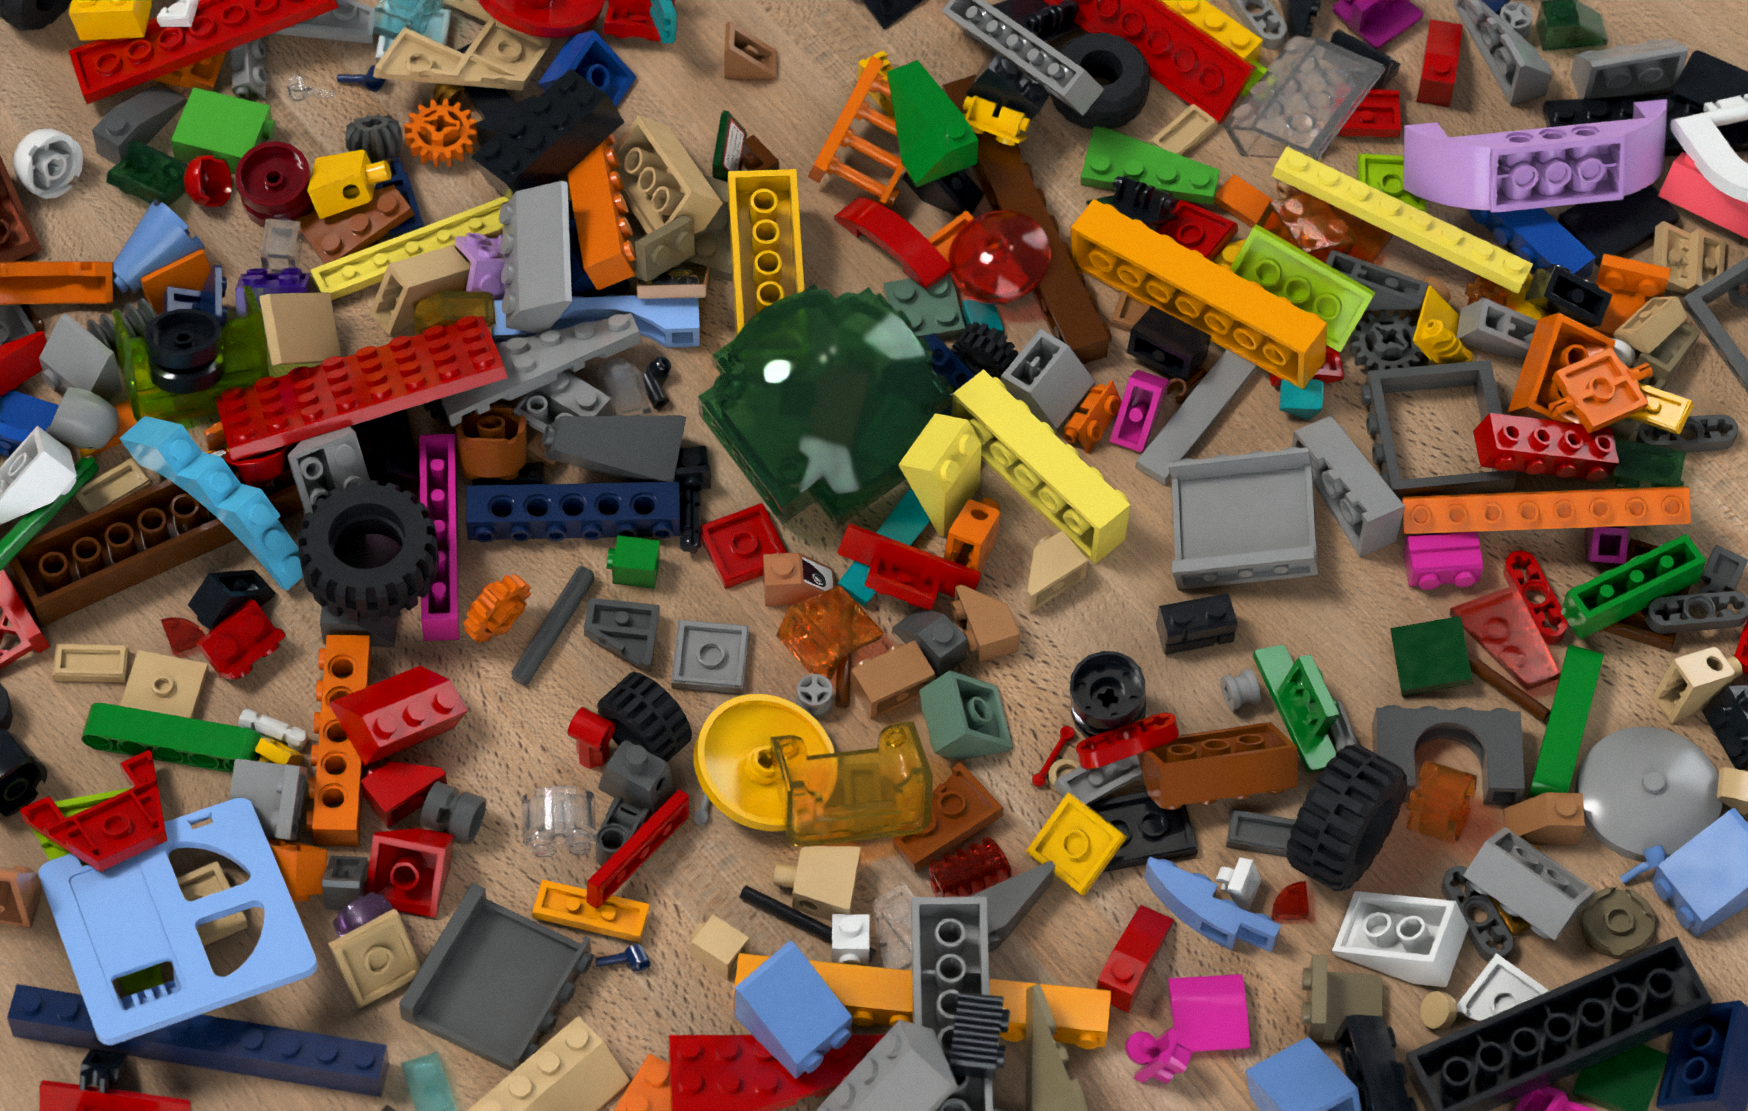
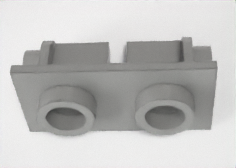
M260 39L231 49L232 68L236 71L232 73V90L237 98L246 100L251 94L256 93L262 100H266L265 85L268 83L267 74L264 70L266 49Z

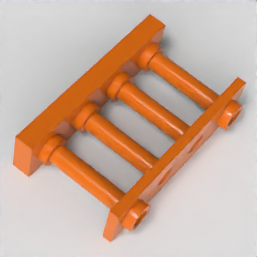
M871 56L819 153L808 178L820 184L825 173L830 176L834 173L879 197L878 203L883 206L892 207L900 192V189L896 188L895 185L904 170L901 158L855 135V130L850 128L854 118L859 121L864 119L898 137L895 120L869 107L870 103L864 100L869 91L874 94L877 91L891 98L889 83L883 79V75L879 74L884 62ZM839 146L844 148L849 146L895 170L888 185L885 186L840 162V157L835 155Z

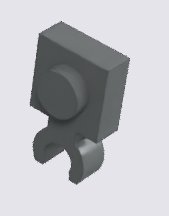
M1716 545L1700 577L1701 580L1709 584L1702 587L1698 594L1723 592V590L1726 592L1734 591L1748 559Z

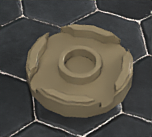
M1607 887L1594 893L1585 904L1580 920L1582 934L1588 944L1600 954L1612 958H1627L1643 951L1650 943L1655 929L1654 911L1647 900L1633 890L1625 889L1624 891L1616 889V887Z

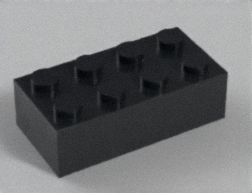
M570 69L515 119L510 121L489 142L485 143L471 158L488 184L510 200L516 191L558 182L624 123V120L606 93Z

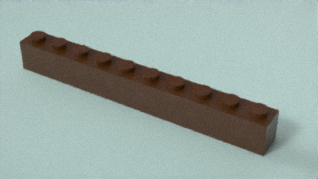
M976 74L942 85V90L962 114L968 111L963 109L964 101L968 96L965 93ZM986 131L983 134L975 133L978 138L977 164L971 167L1020 269L1030 279L1029 287L1052 335L1069 345L1082 364L1107 357L1108 344L1112 341L1109 326L1106 322H1101L1098 316L1097 302L1093 295L1088 296L1084 288L1085 279L1080 268L1075 269L1068 243L1061 241L1057 220L1054 215L1048 214L1045 208L1046 200L1043 191L1040 188L1036 189L1033 183L1031 167L1028 162L1023 163L1020 157L1019 144L1015 143L1014 146L1000 143L995 140L996 135Z

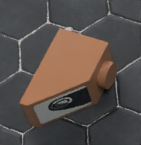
M801 553L763 554L765 606L836 603L834 568Z

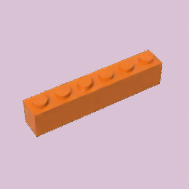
M613 133L567 173L583 268L597 290L635 276L633 261L637 260L635 249L629 240V237L633 236L632 229L624 214L628 213V207L624 197L620 194V191L624 190V185L619 173L616 171V168L620 167V163L612 148V145L616 144Z

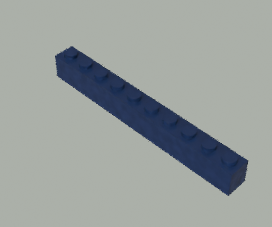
M16 984L7 1016L14 1037L127 1054L128 1056L382 1097L390 1064L387 1045L203 1014L117 1044L106 1045L97 1038L81 994Z

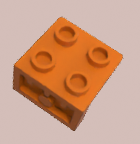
M1603 253L1595 283L1599 288L1612 294L1601 325L1590 328L1605 336L1615 338L1613 335L1615 331L1652 297L1664 296L1671 268Z

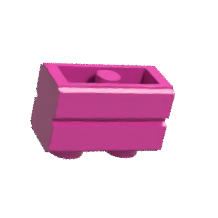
M1477 531L1406 537L1403 556L1407 569L1408 585L1410 587L1419 586L1423 590L1435 589L1441 584L1469 587L1475 582L1480 581L1483 571V559Z

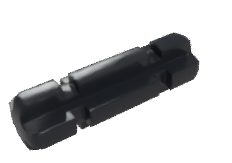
M687 489L680 496V508L682 509L680 510V534L682 536L680 537V547L684 552L689 551L692 554L696 553L701 547V509L699 507L701 506V496L697 491Z

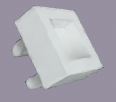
M1239 858L1235 870L1229 867H1221L1216 881L1223 883L1220 889L1221 892L1230 894L1233 902L1237 903L1241 909L1250 910L1262 879L1253 860Z

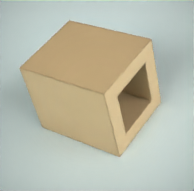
M714 914L705 924L700 922L690 936L691 957L727 981L737 969L738 953L749 954V937Z

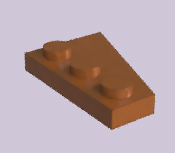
M391 185L374 191L373 198L369 203L319 219L317 212L298 217L293 222L322 262L326 264L364 250L390 232L391 229L412 217L414 212L397 188Z
M959 760L953 767L952 774L944 784L940 783L933 791V797L922 810H918L893 839V847L912 870L917 872L1004 816L1003 807Z

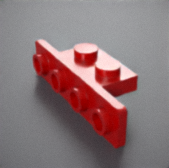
M848 524L838 549L839 555L870 566L864 586L873 589L879 594L890 595L906 601L912 606L922 607L930 611L938 592L954 597L955 587L959 585L976 590L981 577V572L853 524Z
M42 1080L39 1086L40 1111H191V1101L188 1099L108 1089L105 1093L99 1092V1087L87 1086L85 1090H80L77 1084Z

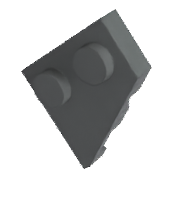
M589 598L584 624V636L645 672H651L660 605Z

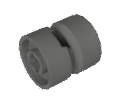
M437 781L430 789L425 800L420 824L437 832H443L447 829L449 834L455 835L454 838L471 843L482 824L487 800L470 792H464L462 795H459L456 787Z

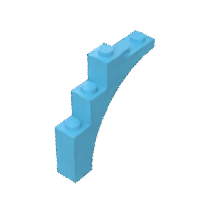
M144 416L119 438L140 466L153 470L169 479L216 516L249 549L281 589L288 591L303 577L299 547L278 520L280 514L260 488L241 484L221 456L202 452L183 425Z

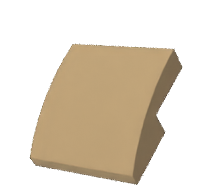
M1663 221L1655 226L1653 265L1671 268L1666 289L1688 295L1724 272L1726 241L1700 228L1690 234Z

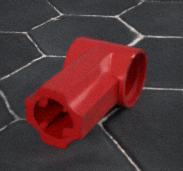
M581 707L575 713L569 724L567 734L576 740L579 764L591 769L596 766H603L608 760L609 742L612 739L616 725L614 722L585 707Z

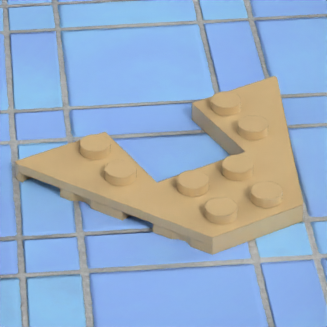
M439 0L487 22L465 54L404 27L375 66L373 77L383 79L523 91L549 53L552 40L550 38L524 34L503 25L490 16L479 4L478 0Z

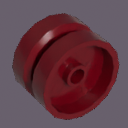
M279 141L266 142L249 149L239 160L235 171L236 186L241 196L243 208L250 220L263 228L272 230L287 229L295 226L294 219L312 212L314 205L307 191L311 170L308 161L299 149L291 144Z

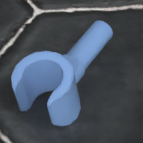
M1657 845L1643 850L1646 862L1635 866L1620 876L1621 881L1626 884L1643 872L1656 868L1667 858L1663 846Z

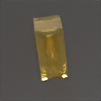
M439 291L413 303L415 333L418 335L423 334L424 330L433 326L446 327L457 324L459 319L466 316H476L479 318L483 315L487 327L496 324L494 297L490 292Z

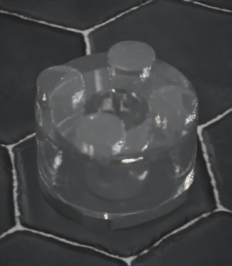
M553 786L535 790V797L528 799L527 794L521 798L523 844L532 849L533 856L539 858L551 857L554 855V850H569V853L572 855H585L591 852V845L596 842L597 834L595 795L591 791L586 790V796L577 794V787Z

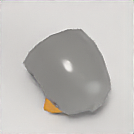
M68 387L59 404L52 424L45 431L56 440L76 445L80 450L82 458L91 455L96 449L104 448L110 439L117 435L120 425L119 415L115 407L100 396L85 389Z

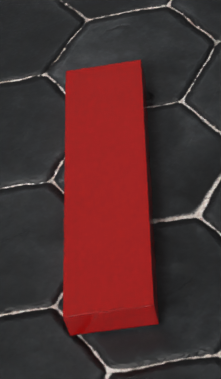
M679 789L587 880V903L595 909L600 908L688 819L690 798L687 793Z

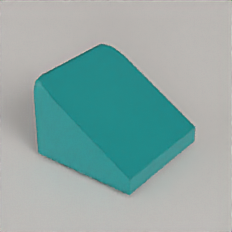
M970 299L962 301V315L966 326L969 323L973 324V322H978L980 326L982 323L988 324L990 330L994 327L998 330L997 334H1004L995 303Z
M1282 379L1279 410L1309 421L1322 410L1324 382L1311 379L1302 390Z

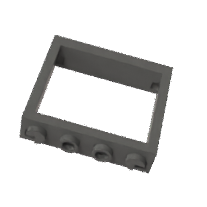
M1747 257L1686 295L1684 300L1687 312L1748 394V361L1707 306V304L1748 279Z
M1491 360L1368 371L1366 383L1360 387L1362 392L1361 403L1362 405H1367L1369 414L1366 415L1368 435L1374 436L1375 444L1372 445L1373 462L1375 465L1379 464L1381 470L1379 475L1402 503L1404 496L1513 493L1517 479L1515 471H1498L1492 468L1491 472L1401 480L1383 393L1474 385L1482 422L1489 413L1502 414Z

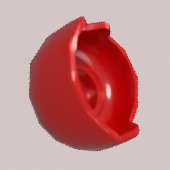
M213 155L193 158L187 165L183 178L187 196L199 206H223L230 199L232 191V176L228 164L225 160L214 159Z

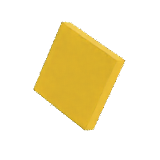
M1067 793L1025 852L1041 864L1052 860L1055 865L1054 874L1079 894L1085 896L1128 836L1075 795Z

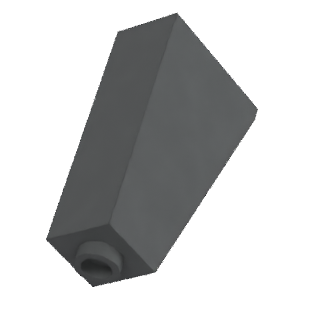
M681 415L561 416L550 425H547L544 430L542 445L546 447L543 457L633 483L673 482L686 417Z

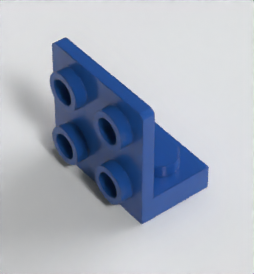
M13 390L0 397V455L9 458L37 425L45 431L52 424L59 405Z

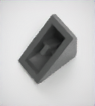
M331 855L322 879L326 909L363 911L368 857Z

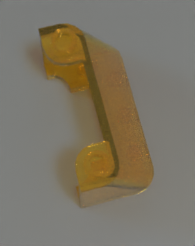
M914 721L895 723L885 727L879 733L877 748L807 756V747L802 738L796 735L770 737V753L787 839L792 845L797 847L817 846L913 835L920 833L929 825L931 820L933 774Z

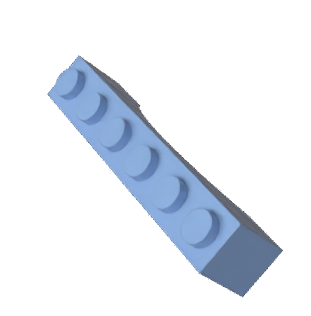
M609 294L602 297L575 295L572 296L571 304L549 330L568 328L581 322L603 320L616 314L625 315L632 313L640 335L654 340L663 347H700L698 298L639 299L637 295L619 296ZM503 299L491 300V336L495 344L506 342L515 337L524 338L537 335V333L506 328V314L502 312Z

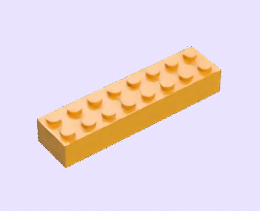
M1093 199L1071 226L1072 263L1075 268H1080L1082 272L1119 292L1126 291L1129 297L1144 305L1154 306L1211 335L1210 341L1303 390L1325 362L1327 323L1317 314L1307 313L1294 306L1287 298L1277 297L1264 290L1257 282L1247 281L1236 275L1230 268L1223 265L1219 266L1206 259L1200 252L1183 247L1172 237L1153 231L1142 221L1133 220L1121 214L1110 204H1103Z

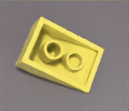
M935 413L898 465L939 536L944 537L966 502L971 500L980 487L981 442L967 419Z

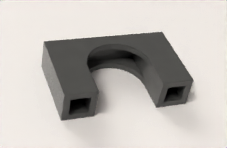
M1387 705L1383 708L1376 707L1372 722L1373 752L1403 768L1408 778L1404 802L1412 801L1416 787L1414 753L1425 743L1437 739H1449L1462 743L1476 755L1482 770L1483 804L1514 805L1521 802L1525 791L1521 712L1509 711L1505 708L1484 711L1473 710L1469 707H1460L1455 710L1437 709L1433 706H1423L1419 709L1402 708L1397 705Z

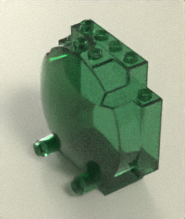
M814 283L803 292L784 297L762 309L747 322L734 340L712 354L713 365L720 373V376L716 378L714 386L698 396L699 416L781 525L815 501L836 528L857 515L906 480L898 464L934 414L941 413L952 404L951 393L953 388L942 374L937 376L932 370L931 356L933 351L924 338L917 339L910 330L912 323L902 310L896 312L882 294L878 293L875 295L870 287L859 294L846 292L835 298L827 289L819 290Z

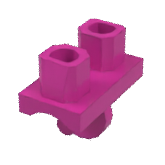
M1169 1028L1156 1039L1145 1031H1138L1132 1034L1126 1041V1054L1134 1063L1144 1065L1135 1072L1133 1079L1144 1083L1151 1077H1154L1168 1084L1176 1072L1179 1074L1184 1072L1193 1051L1176 1043L1180 1032Z

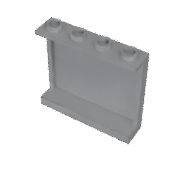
M1288 447L1281 451H1252L1249 454L1235 456L1222 454L1213 458L1198 460L1185 458L1178 462L1168 463L1172 478L1175 560H1172V573L1178 590L1319 575L1313 468L1308 448Z

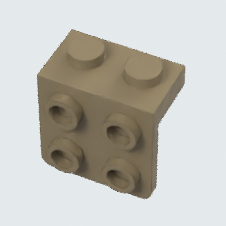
M685 215L676 218L650 234L641 229L629 237L636 252L637 260L633 261L635 277L646 282L655 279L657 276L695 255L693 219Z
M1312 955L1310 967L1303 968L1302 990H1308L1307 1002L1302 1003L1301 1024L1307 1025V1037L1309 1036L1313 1042L1336 1043L1334 1036L1346 1016L1353 1014L1382 1016L1383 980L1380 976L1327 971L1328 955Z

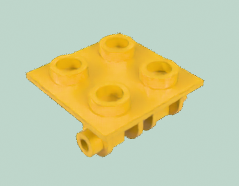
M1431 285L1428 286L1412 342L1435 365L1474 361L1473 353L1463 346V342L1456 338L1460 315Z

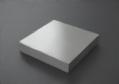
M678 620L671 688L743 694L750 626Z

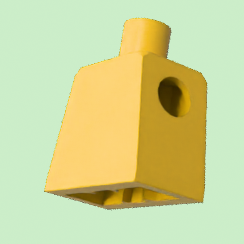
M364 150L316 158L307 191L319 219L369 203L373 198L376 184L391 180V170L386 160L371 164L368 154Z

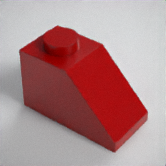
M390 761L382 767L377 766L368 771L364 778L360 780L364 800L388 829L424 806L427 795L435 782L440 781L447 784L446 773L442 768Z

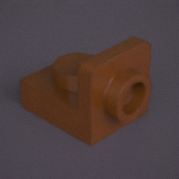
M754 134L743 141L742 162L748 171L779 170V160Z

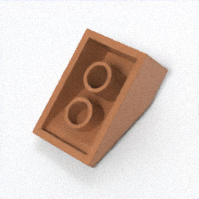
M15 866L13 869L0 867L1 924L26 928L32 927L42 892L37 872L23 866Z

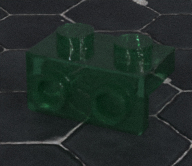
M133 139L128 143L126 158L108 171L106 183L119 188L124 193L138 197L150 205L157 199L159 203L163 202L165 205L170 206L186 192L183 178L188 164Z

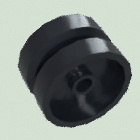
M177 309L155 317L146 326L144 341L148 354L149 376L152 383L161 390L174 394H192L209 389L224 377L226 360L225 352L222 348V327L218 319L210 313L197 309Z

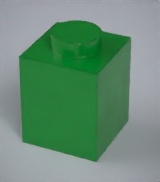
M618 535L615 549L609 548L606 565L607 569L612 570L613 584L655 589L660 563V541Z

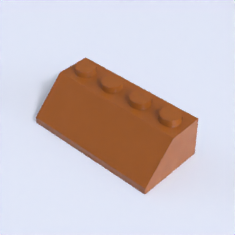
M1271 722L1179 735L1177 739L1170 743L1137 754L1149 797L1160 808L1167 810H1176L1184 804L1191 803L1209 805L1215 803L1217 799L1230 797L1239 800L1247 799L1251 794L1263 792L1267 794H1281L1285 789L1298 787L1297 746Z

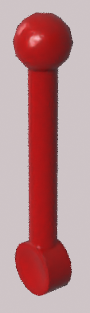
M1064 726L1061 728L1060 740L1041 771L1032 777L1034 786L1042 787L1045 785V776L1065 743L1072 741L1074 738V729L1072 727Z

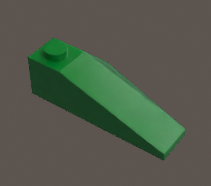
M916 60L888 71L887 77L896 122L901 163L915 187L917 188L977 164L978 138L961 111L922 64Z

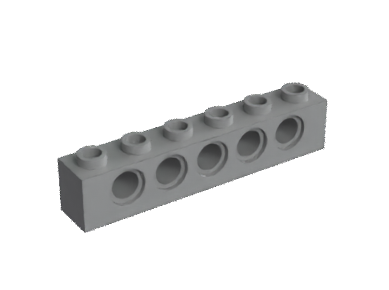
M950 0L942 9V12L961 31L994 54L998 52L1004 58L1013 61L1017 68L1027 77L1040 83L1045 90L1081 115L1086 113L1104 91L1101 85L1085 69L985 0Z

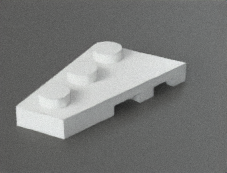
M1496 953L1458 1002L1457 1016L1479 1022L1549 992V990Z

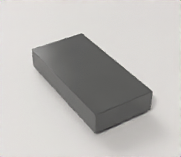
M1232 809L1226 847L1286 857L1288 850L1287 842L1290 839V832L1296 820Z

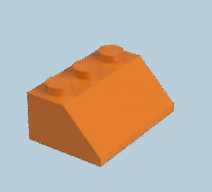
M1561 313L1538 319L1507 413L1513 416L1582 424L1577 415L1571 410L1557 417L1552 416L1553 411H1549V403L1563 398L1562 393L1552 380V376L1559 369L1609 348L1614 349L1616 341Z

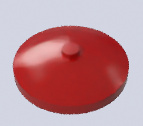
M478 0V2L490 16L513 30L537 37L562 38L577 35L592 27L602 13L605 0Z

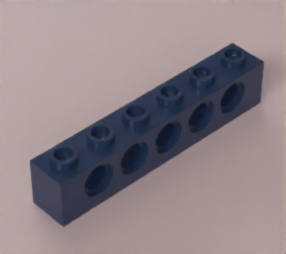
M679 482L466 486L468 540L491 542L493 540L512 539L513 541L524 542L529 539L561 541L565 538L597 540L599 538L617 537L618 535L627 537H655L657 539L680 536ZM607 511L615 512L613 515H604L602 513ZM640 511H649V512H651V513L646 514V515H641V514H639L638 512H640ZM571 512H578V513H580V514L577 515V516H569V515H567L568 513H571ZM501 513L509 514L506 517H497ZM534 513H543V514H544L543 516H540V517L532 516V514H534Z

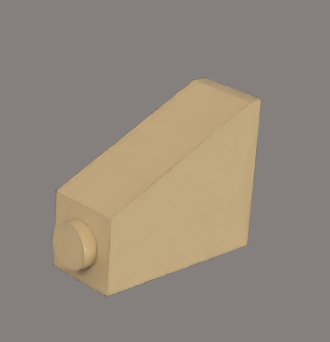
M453 245L390 263L370 314L389 336L394 335L461 294L468 281L470 264Z

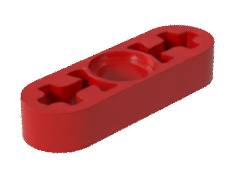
M1518 550L1510 553L1504 565L1503 575L1535 637L1544 644L1553 645L1559 643L1565 636L1568 622L1561 614L1562 608L1537 560L1527 551ZM1515 564H1518L1521 568L1527 567L1525 577L1520 569L1514 570ZM1538 591L1543 594L1545 601L1540 604L1531 603L1526 598V593ZM1546 618L1551 626L1557 625L1556 631H1553L1550 627L1544 628Z
M1159 713L1084 739L1076 745L1079 764L1085 769H1095L1170 743L1179 736L1176 718L1171 713Z

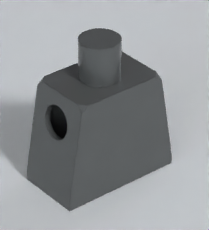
M626 740L620 744L605 766L598 786L599 790L614 798L616 796L622 797L627 804L642 810L644 808L651 809V817L676 793L669 764L646 751L644 747Z

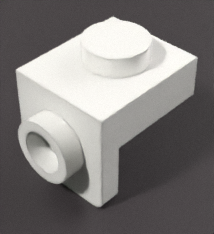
M832 914V963L869 966V914Z

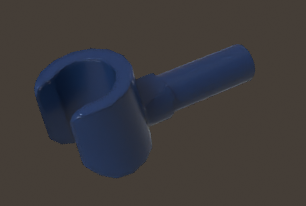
M372 65L366 75H337V82L363 84L372 92L380 90L386 79L373 77L376 65Z
M639 944L629 946L623 953L595 958L597 967L628 962L631 970L638 972L650 966L645 949Z

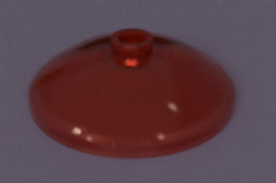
M1011 210L990 211L970 220L954 237L948 255V263L952 268L950 274L959 290L973 300L985 304L1013 302L1029 294L1044 278L1050 262V246L1043 229L1031 217ZM995 243H999V244H1000V245H999L997 248H995V249H991V248H990V246L993 245V244H995Z

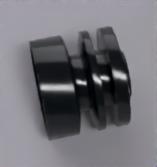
M1101 651L1088 655L1077 664L1070 678L1071 716L1076 729L1086 739L1146 717L1145 678L1141 668L1132 658L1119 652Z

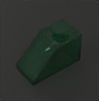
M1578 0L1541 1L1536 28L1542 51L1607 45L1608 39L1601 14Z

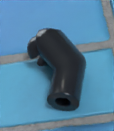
M657 357L651 362L641 378V385L653 408L656 409L665 406L669 401L662 388L671 370V363L665 357Z

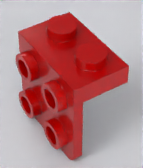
M608 0V9L604 20V34L613 35L620 39L639 37L652 42L661 41L650 15V7H653L650 0ZM671 0L675 8V0Z

